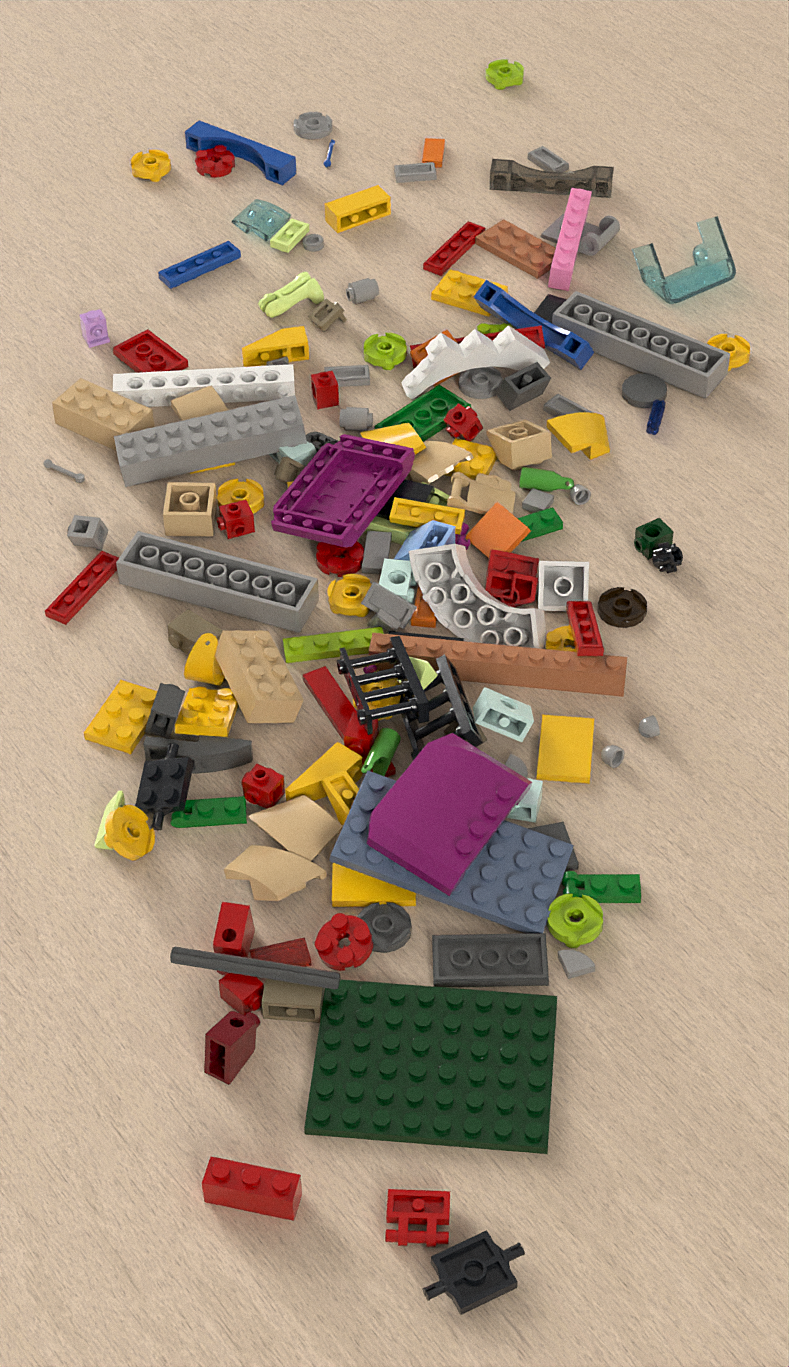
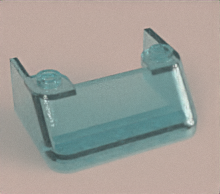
M718 216L696 222L703 243L697 245L693 250L695 265L667 277H664L653 243L632 249L644 284L667 303L675 304L726 283L735 277L736 267Z

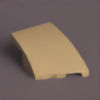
M212 385L171 400V408L181 421L228 410Z
M439 441L423 442L426 448L415 455L409 474L415 482L430 484L454 470L453 467L459 462L470 461L474 457L471 452L456 445Z
M305 795L249 816V819L276 841L285 851L294 853L311 862L339 834L343 827L335 818Z
M250 845L224 868L226 879L250 880L254 900L279 901L294 892L306 888L307 881L311 879L323 880L327 877L326 871L301 856L278 848Z

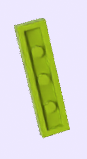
M375 627L282 638L286 663L336 658L340 657L339 648L344 647L348 656L369 654L372 633L384 634L383 628Z

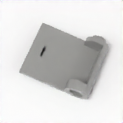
M562 214L541 234V238L557 243L565 214ZM605 216L601 219L599 227L586 222L578 252L589 256L598 253L619 232L620 224L618 220L613 216Z

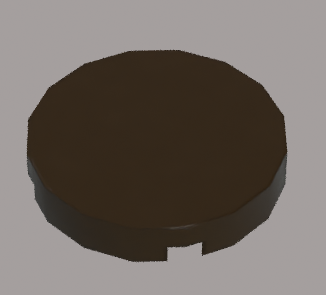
M624 587L611 588L601 594L598 601V614L605 623L614 627L628 628L636 626L644 620L647 614V601L637 590H624Z

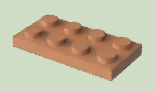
M504 219L475 237L476 245L537 279L551 270L556 247Z

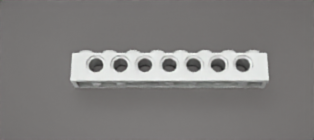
M293 364L113 374V392L146 407L171 406V400L211 385L224 403L268 401L295 395Z

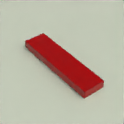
M469 221L466 222L423 263V270L442 276L475 244V237L486 231V228Z
M101 550L45 610L46 617L67 625L117 571L116 562L119 557Z
M568 601L566 603V611L577 656H603L604 646L592 602Z

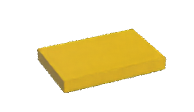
M542 714L536 780L590 784L594 718Z
M333 863L332 907H367L378 902L379 905H387V902L399 906H416V893Z

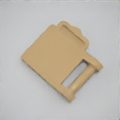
M460 472L452 474V491L447 499V507L465 509L485 515L498 502L513 514L516 493L511 491L512 485L509 481L503 480L496 475L481 473L476 476L475 480H471ZM462 487H469L466 501L460 497Z

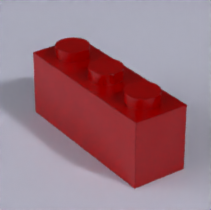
M210 1156L202 1180L204 1202L292 1221L295 1220L302 1197L300 1174Z

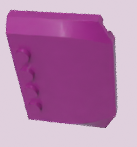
M346 434L339 436L340 441L334 445L330 443L325 444L273 506L274 519L271 520L273 531L341 547H352L411 471L415 458L414 449Z
M453 733L426 744L371 812L367 845L450 896L464 878L468 868L515 805L518 806L529 791L533 782Z

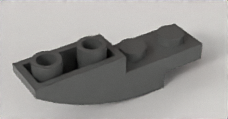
M200 735L198 742L146 736L144 741L146 761L165 758L168 743L179 744L177 758L189 757L194 761L192 774L228 770L253 761L252 740Z

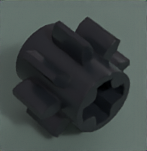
M668 542L658 544L659 549L654 550L652 556L654 566L660 572L666 571L671 573L677 571L676 566L682 565L681 562L683 560L680 548L676 547L675 543L670 545Z

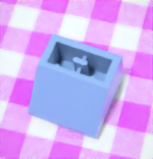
M432 520L409 533L394 559L410 561V550L455 544V526Z

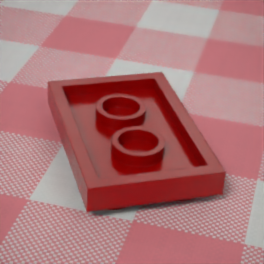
M149 329L113 347V354L136 373L179 371L189 367L188 359Z

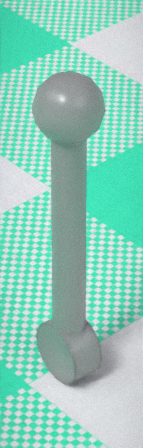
M50 459L44 461V467L53 468L75 478L77 483H82L85 480L82 473L75 474L53 464Z

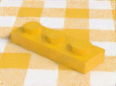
M394 497L390 513L391 523L420 527L434 520L455 526V534L461 535L465 518L464 509Z

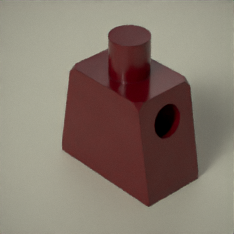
M230 1011L205 1034L204 1073L228 1085L231 1084L254 1053L256 1029L261 1024L256 1014L248 1012L243 1016L235 1011Z

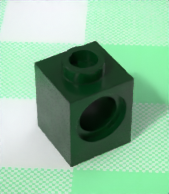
M657 518L636 528L634 546L638 552H641L649 560L653 556V551L659 549L658 544L668 542L670 545L673 543L674 531L661 518Z

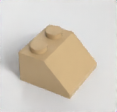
M526 419L486 430L487 437L500 463L511 470H520L523 466L530 464H541L544 460L552 458L551 432Z

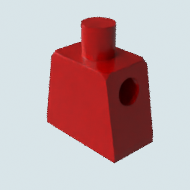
M229 902L221 903L213 941L214 953L248 958L255 933L250 905ZM217 971L219 974L224 975V976H225L227 973H229V972Z

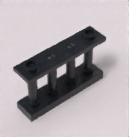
M400 635L390 637V648L387 649V652L349 660L345 647L339 648L340 659L336 661L338 672L340 675L344 674L358 709L357 718L359 725L365 726L368 735L373 734L372 720L407 712L415 714L419 724L429 722V701ZM385 662L394 664V667L391 669L356 676L354 669ZM394 678L401 680V685L364 693L360 687ZM400 695L408 697V702L371 710L367 704L368 702Z
M445 654L436 659L439 670L436 671L438 676L424 689V692L441 683L445 684L446 688L443 689V693L429 700V712L446 702L452 704V707L449 708L450 711L418 728L415 714L410 712L401 714L413 748L411 752L413 760L425 747L422 738L453 721L459 724L456 727V731L452 732L463 740H467L475 747L483 743L457 669ZM401 695L399 703L408 702V697Z

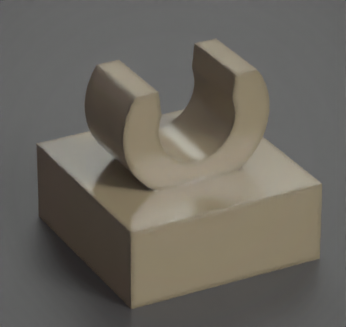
M282 457L280 465L276 466L274 475H276L275 479L287 485V482L294 481L305 468V465L289 457Z

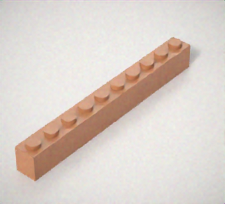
M372 633L369 655L387 652V649L390 648V637L399 635ZM400 635L409 657L427 661L436 672L439 670L436 659L445 654L456 667L461 681L624 697L627 657L611 655L577 656V652ZM385 662L376 664L378 671L393 668L394 664Z

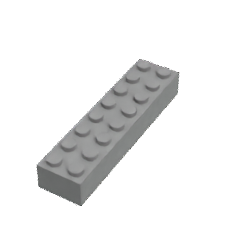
M575 291L553 313L552 324L571 331L586 340L595 353L645 374L655 375L669 384L705 399L728 374L730 353Z
M295 395L114 436L125 487L279 452L280 447H295L299 444L307 443L304 424Z
M137 531L116 562L119 584L298 633L301 632L319 601L318 578Z

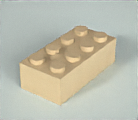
M82 378L52 402L55 424L115 451L117 450L114 436L154 427L153 410Z
M223 630L218 641L215 657L247 723H294L304 699L269 631Z

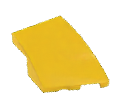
M578 412L547 420L546 427L571 454L581 450L591 460L610 452L603 415Z
M409 423L360 433L366 439L413 448L415 455L426 448L419 435Z

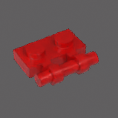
M388 1189L386 1223L399 1225L398 1230L386 1229L385 1242L398 1243V1246H408V1243L426 1244V1247H436V1244L449 1245V1232L437 1231V1225L449 1226L450 1191ZM408 1224L427 1225V1231L408 1230Z

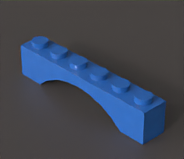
M200 120L185 131L186 149L197 152L223 145L235 157L244 159L258 167L267 180L282 186L297 174L296 157Z
M488 280L483 283L474 295V299L482 309L504 323L510 324L514 329L542 325L545 348L580 370L583 369L594 354L593 349L586 340L536 315L503 289Z

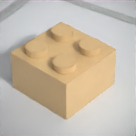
M167 483L163 511L165 536L203 537L214 535L217 510L215 483Z

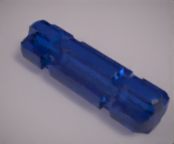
M656 399L653 402L646 426L648 434L656 435L659 432V426L665 411L666 403L664 400Z

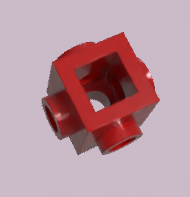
M459 403L450 409L443 419L448 427L446 431L454 439L459 437L461 440L470 442L479 434L483 426L477 417V413L469 406L464 408Z
M246 499L219 506L220 516L216 517L217 525L220 531H224L227 539L255 532L254 514Z
M256 764L242 778L243 796L251 804H257L267 809L275 806L285 794L284 775L277 773L271 768Z

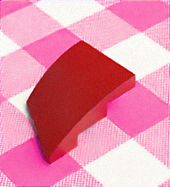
M491 549L484 589L498 601L514 608L533 603L538 584V577L536 575L539 558Z

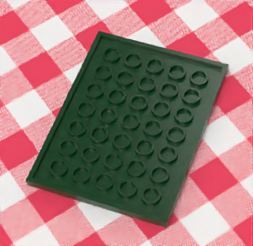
M340 980L338 989L325 988L304 1126L305 1135L548 1154L557 996Z

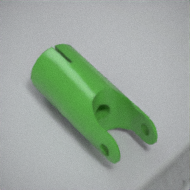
M522 467L520 488H534L540 491L551 492L558 489L569 490L574 486V481L571 478L562 477L554 471Z
M390 728L380 729L361 769L362 773H367V770L370 771L373 768L374 773L382 776L385 775L401 741L400 735L395 730Z

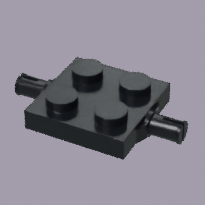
M168 743L165 758L145 761L135 806L145 814H154L151 828L157 831L162 830L165 815L185 810L194 761L189 757L177 758L179 744Z
M486 1230L431 1256V1264L438 1275L439 1281L423 1287L424 1296L430 1301V1299L445 1293L452 1299L460 1315L516 1289L518 1281L510 1270L509 1262L525 1255L521 1243L518 1242L502 1250L501 1247L494 1243Z

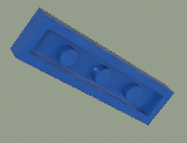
M230 241L224 242L159 271V279L172 289L241 258V251Z

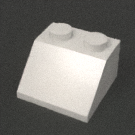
M539 561L538 609L544 611H566V603L568 601H588L589 562Z

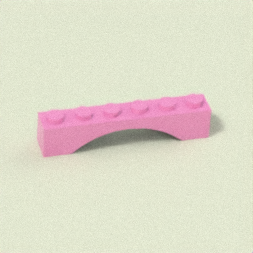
M571 188L551 265L548 282L549 288L569 291L577 252L589 211L592 191Z

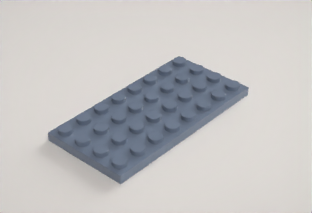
M367 770L332 850L330 862L520 932L543 933L550 911H548L549 906L555 900L574 845L504 820L468 868L464 878L452 894L448 896L367 845L371 812L397 782Z

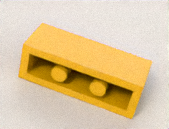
M379 185L324 204L325 221L336 233L391 214V197Z

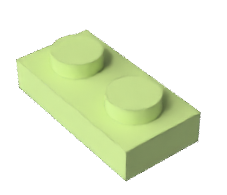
M291 218L270 240V247L289 253L310 231L309 224Z

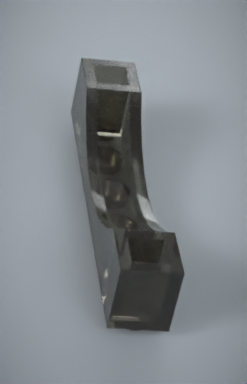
M492 159L489 190L570 195L571 188L592 191L591 197L611 198L614 167L594 165L577 171L548 172L526 167L514 160Z

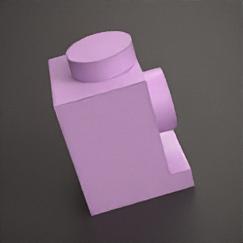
M101 309L79 315L82 336L89 348L110 342L106 318Z

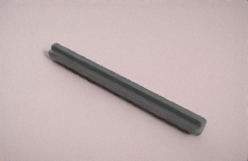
M175 946L170 953V961L173 964L329 989H338L341 980L339 972Z

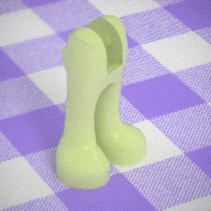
M305 271L298 274L292 282L281 289L265 294L264 298L258 302V306L267 316L273 318L283 314L295 304L307 298L313 303L319 304L324 301V294L316 279H311L309 273Z

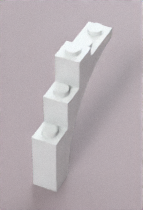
M509 325L493 341L476 329L466 336L460 344L440 333L426 347L428 356L401 383L407 397L414 400L433 384L458 372L482 367H505L520 371L536 362L544 369L550 364V361L543 348Z

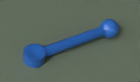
M331 139L327 159L323 163L325 167L331 166L330 159L335 144L333 139Z

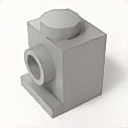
M74 515L72 523L68 527L67 537L74 546L93 547L101 551L109 530L101 518Z

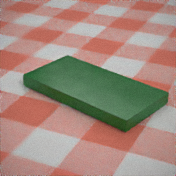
M439 384L376 424L374 429L409 423L424 442L447 427L443 419L450 409L454 408L458 403L464 408L467 406L471 408V404Z

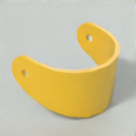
M205 633L197 640L185 664V679L214 685H221L226 678L215 657L218 646L216 636L211 633Z

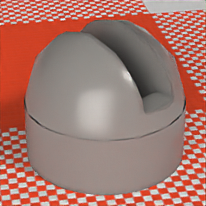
M576 484L571 488L570 496L577 505H583L589 501L591 492L586 486Z
M654 715L645 717L639 723V733L646 738L660 735L659 725Z
M608 745L603 748L601 757L605 764L616 768L622 763L625 753L622 748L616 745Z

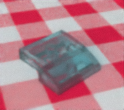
M255 199L232 220V223L247 235L253 231L263 240L267 241L290 220L291 214L272 203Z

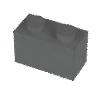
M536 362L504 378L496 395L511 411L542 395L551 377Z
M160 683L144 732L170 739L186 691L181 690L174 684Z

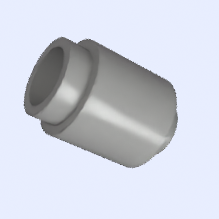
M366 278L349 283L346 289L347 299L352 301L353 304L372 300L375 296L379 295V287L375 279L370 280Z
M347 407L346 409H341L340 427H344L345 430L368 431V427L373 426V413H369V408Z

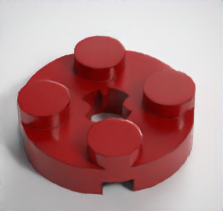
M223 145L196 152L195 168L200 175L205 176L204 173L210 174L212 178H218L230 174L232 168H235L233 153L226 150V147Z
M356 541L352 547H341L324 542L318 543L316 563L324 574L330 575L331 572L336 573L337 577H343V575L355 574L362 568L364 549L359 542Z
M337 913L319 930L315 940V947L322 962L327 967L337 971H346L345 968L361 966L369 958L373 950L372 934L368 925L359 917ZM344 938H348L350 944L347 947L343 945V948H340L339 942Z

